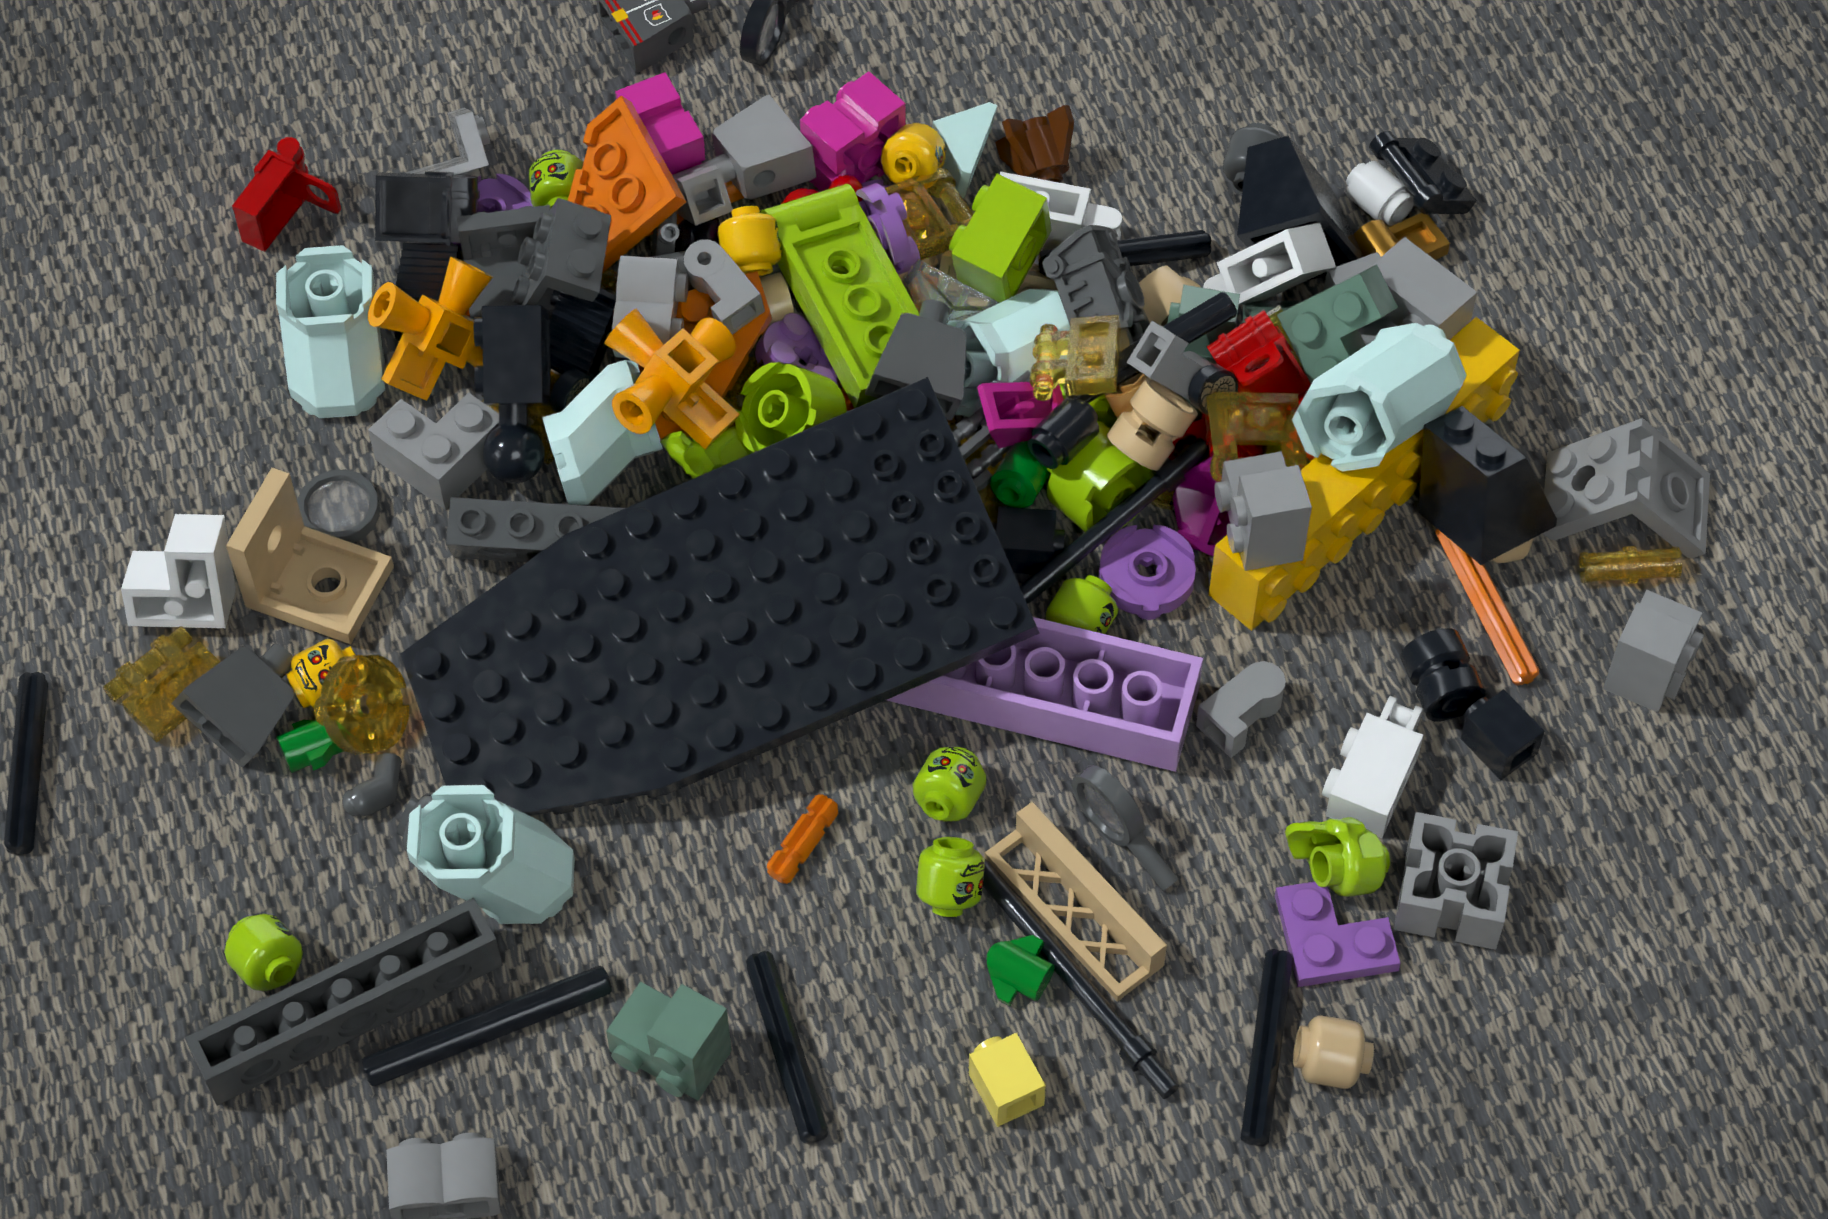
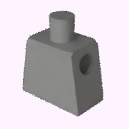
M769 94L714 129L712 139L715 158L701 164L704 168L712 165L720 167L724 183L731 181L744 198L751 200L816 178L812 145Z

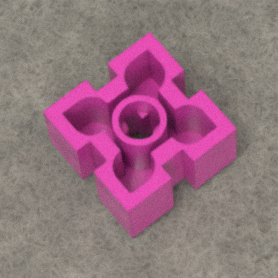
M868 71L857 80L843 85L837 93L836 102L833 104L827 100L821 105H815L800 119V132L813 148L816 178L810 180V182L820 191L828 190L831 182L838 176H854L862 184L875 175L880 178L885 174L881 164L882 148L895 132L906 125L905 102L871 72Z
M666 72L615 91L616 99L623 96L632 102L672 175L702 164V161L705 160L704 137L689 111H684L681 105V98Z

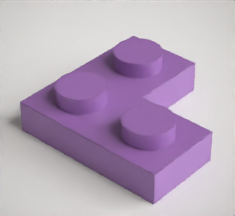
M1308 882L1276 888L1275 899L1288 951L1293 956L1292 967L1297 987L1399 971L1401 963L1388 917L1338 925L1328 887H1320L1315 882Z

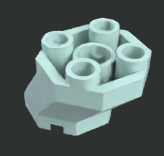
M343 245L304 248L295 256L297 262L287 270L285 265L276 273V305L280 318L290 396L301 404L304 411L310 415L317 416L319 419L357 416L362 411H367L376 404L377 397L385 391V382L381 380L385 372V358L380 328L371 326L368 321L369 306L376 293L372 266L363 259L362 263L357 261L353 257V253Z
M1028 289L965 320H950L947 325L963 329L967 335L964 395L955 415L970 417L982 407L977 389L982 383L1013 382L1027 370L1039 382L1059 381L1060 383L1069 375L1074 376L1085 363L1075 359L1071 349L1072 341L1075 339L1058 290Z
M1418 323L1380 329L1371 343L1313 380L1292 421L1305 452L1318 458L1321 453L1333 459L1330 465L1342 472L1379 466L1386 453L1424 429V424L1446 413L1467 375L1454 342L1446 339L1442 329L1434 325L1422 326Z
M624 360L607 365L562 412L542 417L569 505L590 506L635 458L663 450L655 423L647 433H633L618 421L613 412V397L617 393L633 386L640 376L638 364L632 360Z
M484 785L441 786L431 795V802L422 809L421 805H419L409 814L407 840L409 861L438 888L466 901L474 898L478 906L498 923L541 924L548 917L555 916L562 909L563 904L573 896L575 862L573 849L543 822L496 800L494 794Z

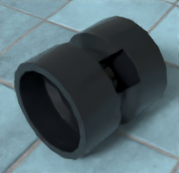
M1441 628L1420 635L1409 642L1400 654L1401 661L1411 683L1417 686L1415 692L1426 717L1433 722H1442L1463 716L1474 702L1485 697L1487 694L1475 666L1469 664V653L1459 632L1455 629Z

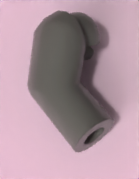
M382 753L377 756L374 777L356 785L353 789L347 790L343 795V808L349 815H371L390 806L395 801L402 763L401 758L392 753Z

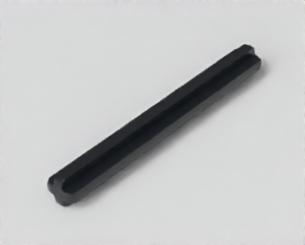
M596 966L365 1056L362 1059V1067L371 1086L380 1085L609 995L612 992L609 976L603 966Z

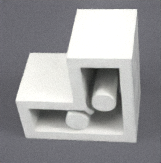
M175 514L164 551H132L121 587L128 626L226 628L235 595V582L232 563L226 548L228 537L224 515Z

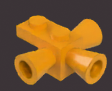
M450 256L439 301L422 294L419 302H417L392 282L383 284L377 290L368 310L369 324L373 327L403 332V335L381 380L388 385L427 401L446 362L461 369L464 368L466 362L474 367L483 366V349L480 346H475L474 320L465 315V313L492 280L493 276Z
M635 308L618 323L606 338L605 345L644 368L633 386L617 393L612 399V409L616 418L629 431L637 434L647 433L663 411L706 450L733 425L740 415L704 382L716 364L730 358L735 352L734 337L730 330L720 321L714 318H703L697 323L691 334L682 328L669 341L663 344L640 311Z

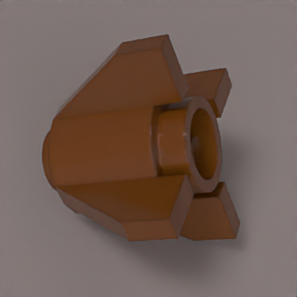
M1063 105L1048 113L1047 117H1034L1023 122L1022 120L1010 118L1003 121L1002 125L1006 136L995 142L1000 159L1018 175L1061 182L1063 180L1062 175L1070 168L1068 159L1075 123L1070 106Z

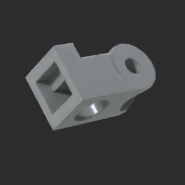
M700 164L672 175L687 201L677 210V214L693 225H699L730 213L733 210L720 167L712 165L704 168Z
M708 239L699 240L687 248L684 255V265L692 287L710 296L715 303L711 307L714 319L723 323L732 334L765 312L760 292L718 243Z
M1151 321L1127 361L1128 364L1149 378L1188 400L1189 386L1193 377L1200 369L1212 364L1195 352H1184L1189 343L1154 321Z
M1266 661L1255 662L1249 665L1199 705L1196 726L1232 758L1245 747L1248 727L1259 718H1267L1276 714L1281 708L1286 683L1284 673L1278 666Z

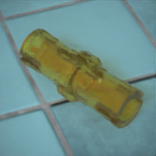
M1624 546L1622 551L1580 552L1578 566L1579 568H1584V571L1579 572L1582 583L1625 580V584H1636L1639 579L1680 578L1682 562H1675L1676 559H1680L1682 556L1679 547L1637 550L1635 546Z

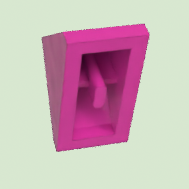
M1059 381L982 383L977 387L989 433L999 449L1030 440L1032 438V430L1064 400Z

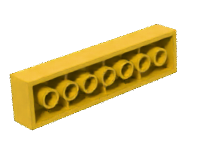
M1475 317L1450 339L1455 344L1467 376L1446 413L1463 406L1483 423L1488 419L1494 422L1510 406L1511 399L1509 398L1511 386L1518 376L1515 368L1520 349L1478 317ZM1424 429L1386 453L1379 466L1342 472L1330 465L1333 459L1320 453L1318 458L1315 457L1300 470L1312 506L1303 561L1245 571L1240 553L1233 554L1231 552L1226 535L1215 545L1209 596L1251 631L1263 620L1268 623L1274 621L1282 613L1287 604V599L1297 590L1300 593L1306 592L1318 579L1320 569L1329 561L1334 564L1341 561L1351 549L1353 540L1362 532L1366 535L1372 533L1382 522L1386 510L1394 503L1398 506L1403 505L1413 495L1417 483L1421 480Z

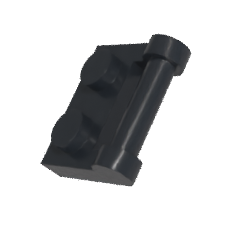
M1391 131L1381 132L1371 141L1369 145L1371 152L1378 160L1386 161L1414 196L1413 203L1422 214H1466L1477 202L1466 188L1467 183L1465 179L1456 171L1451 170L1441 158L1440 149L1432 141L1426 138H1396Z

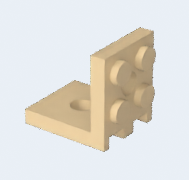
M271 468L226 544L247 608L350 645L394 568L391 556L305 527L290 473ZM325 578H335L340 581L339 586L331 592H319L315 589L316 584Z

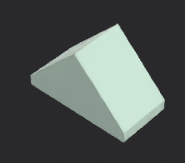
M988 102L935 120L932 123V128L940 134L946 147V160L940 172L956 197L965 198L992 128L998 106L996 104Z

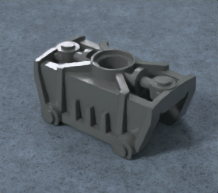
M1089 225L1075 231L1051 251L1050 255L1042 263L1046 276L1055 281L1075 340L1072 341L1071 349L1074 357L1079 361L1091 364H1099L1139 341L1150 325L1143 309L1145 302L1142 289L1135 275L1131 272L1128 257L1122 258L1118 246V234L1114 229L1100 225Z

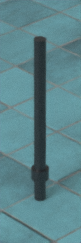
M1199 437L1173 460L1167 458L1158 471L1152 470L1153 476L1019 586L1027 605L1163 492L1168 491L1171 493L1186 480L1184 475L1210 454L1209 446L1206 445V442Z
M985 859L983 887L1025 936L1034 935L1044 941V946L1040 951L1042 957L1055 965L1054 971L1121 1049L1119 1056L1133 1072L1139 1070L1163 1099L1174 1094L1179 1085L1155 1058L1156 1049L1144 1035L1137 1036L997 870Z

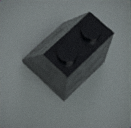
M1289 136L1273 139L1247 148L1237 236L1247 248L1286 229L1320 223L1336 267L1364 257L1332 188ZM1324 272L1309 280L1326 276L1327 272Z
M1461 406L1424 424L1419 513L1477 563L1483 565L1556 527L1557 518L1527 457L1465 407Z

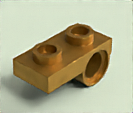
M1422 213L1391 227H1388L1382 220H1373L1364 224L1354 233L1364 257L1376 252L1382 257L1404 237L1434 260L1447 255L1450 247V242L1430 216Z

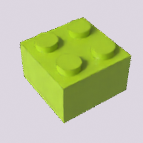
M997 173L990 186L983 185L978 191L972 205V210L975 211L967 227L964 225L958 227L949 246V250L952 251L951 255L958 285L996 304L1016 295L1052 231L1047 197Z

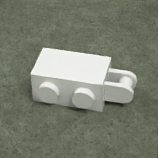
M1000 172V175L1047 197L1052 231L1041 251L1056 248L1075 231L1089 225L1112 228L1118 234L1117 240H1121V213L1112 207L1090 203V188Z
M1316 223L1286 229L1217 262L1220 273L1207 279L1203 288L1240 294L1239 305L1266 300L1327 272V270L1335 268L1336 265L1321 224Z
M1389 696L1380 718L1366 713L1359 730L1352 727L1349 729L1340 755L1346 757V760L1341 770L1331 769L1322 791V796L1329 798L1326 811L1327 817L1332 819L1353 817L1361 821L1365 828L1372 831L1377 837L1383 838L1418 759L1423 734L1415 732L1420 721L1423 708L1415 706L1414 710L1397 704V698Z

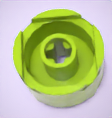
M772 362L757 369L745 382L740 393L745 395L742 410L736 409L740 415L735 420V426L744 446L756 452L846 413V402L842 391L830 378L797 365Z
M1097 422L1099 425L1098 435L1067 465H1059L1056 469L1047 468L1051 473L1047 486V497L1050 503L1084 532L1153 476L1151 469L1135 462L1111 443L1107 437V433L1111 428L1102 422ZM1137 515L1134 516L1130 521H1128L1124 526H1126V525H1127L1128 523H1130L1133 519H1135V518L1137 517Z

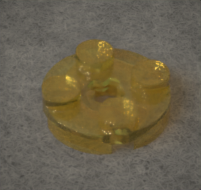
M380 655L344 656L337 661L325 677L321 689V697L316 700L314 705L315 718L320 725L325 726L326 732L339 748L350 754L363 755L385 751L393 747L400 740L408 724L409 705H403L401 689L407 688L404 678L391 661ZM365 694L368 696L365 704L370 709L368 714L363 713L360 706L361 697Z

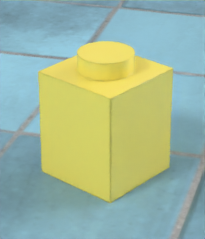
M1017 1033L1003 1039L1000 1036L989 1038L980 1043L974 1049V1052L969 1054V1076L997 1127L1044 1106L1046 1085Z

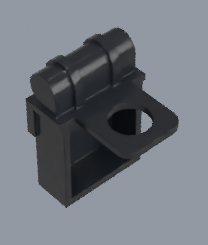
M425 171V174L379 172L376 175L375 241L445 243V246H450L451 243H460L457 217L473 215L478 212V199L480 198L478 177L470 175L454 176V172Z

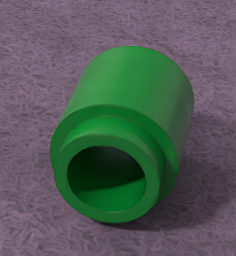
M1028 441L1018 442L1009 448L992 476L991 488L995 496L1002 503L1014 508H1026L1033 504L1051 473L1047 470V467L1039 463L1031 454L1028 448Z

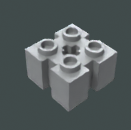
M1416 812L1408 841L1403 870L1404 878L1399 894L1393 930L1434 938L1437 927L1457 930L1455 942L1496 950L1505 922L1510 889L1508 881L1513 869L1518 831L1477 824L1473 835L1455 831L1456 819Z

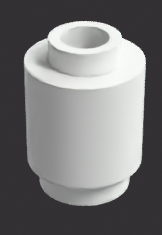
M1377 161L1358 164L1347 177L1346 184L1348 187L1346 196L1372 218L1382 220L1389 226L1401 222L1414 205V197L1409 194L1410 191L1403 182Z

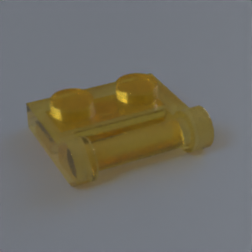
M945 168L937 169L935 173L930 175H919L885 187L888 195L897 192L902 198L907 211V219L902 220L907 237L911 236L918 247L920 261L949 251L950 242L960 225L967 227L973 216V212L955 188L956 181ZM931 195L942 200L956 220V224L950 225L931 198Z
M1215 392L1206 397L1214 452L1211 459L1210 472L1216 482H1221L1223 463L1225 461L1242 459L1238 458L1236 445L1281 446L1286 467L1299 465L1300 470H1302L1307 465L1305 449L1292 421L1299 407L1298 394Z

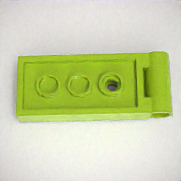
M844 184L762 210L761 213L771 215L777 221L778 236L782 248V257L777 264L854 409L876 400L877 398L865 395V391L901 313H910L919 316V312L861 208L854 189L851 185Z

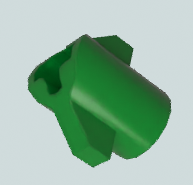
M332 714L318 720H300L292 724L293 730L276 736L291 773L310 765L313 770L325 766L334 755L346 751L345 744L339 735L336 719Z
M1029 935L1011 941L995 943L988 950L986 957L987 967L998 1001L1011 1006L1018 992L1034 1001L1040 999L1055 969L1054 964L1038 957L1044 946L1043 940L1034 935Z

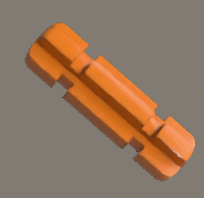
M818 794L812 799L806 808L808 813L800 816L780 844L782 850H777L768 861L767 873L770 877L782 884H788L792 881L799 871L798 864H804L825 834L823 829L830 827L837 817L838 804L833 799L823 794Z

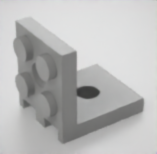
M1641 418L1547 452L1544 494L1557 518V525L1542 534L1550 540H1558L1633 514L1687 558L1706 554L1710 473L1645 419Z

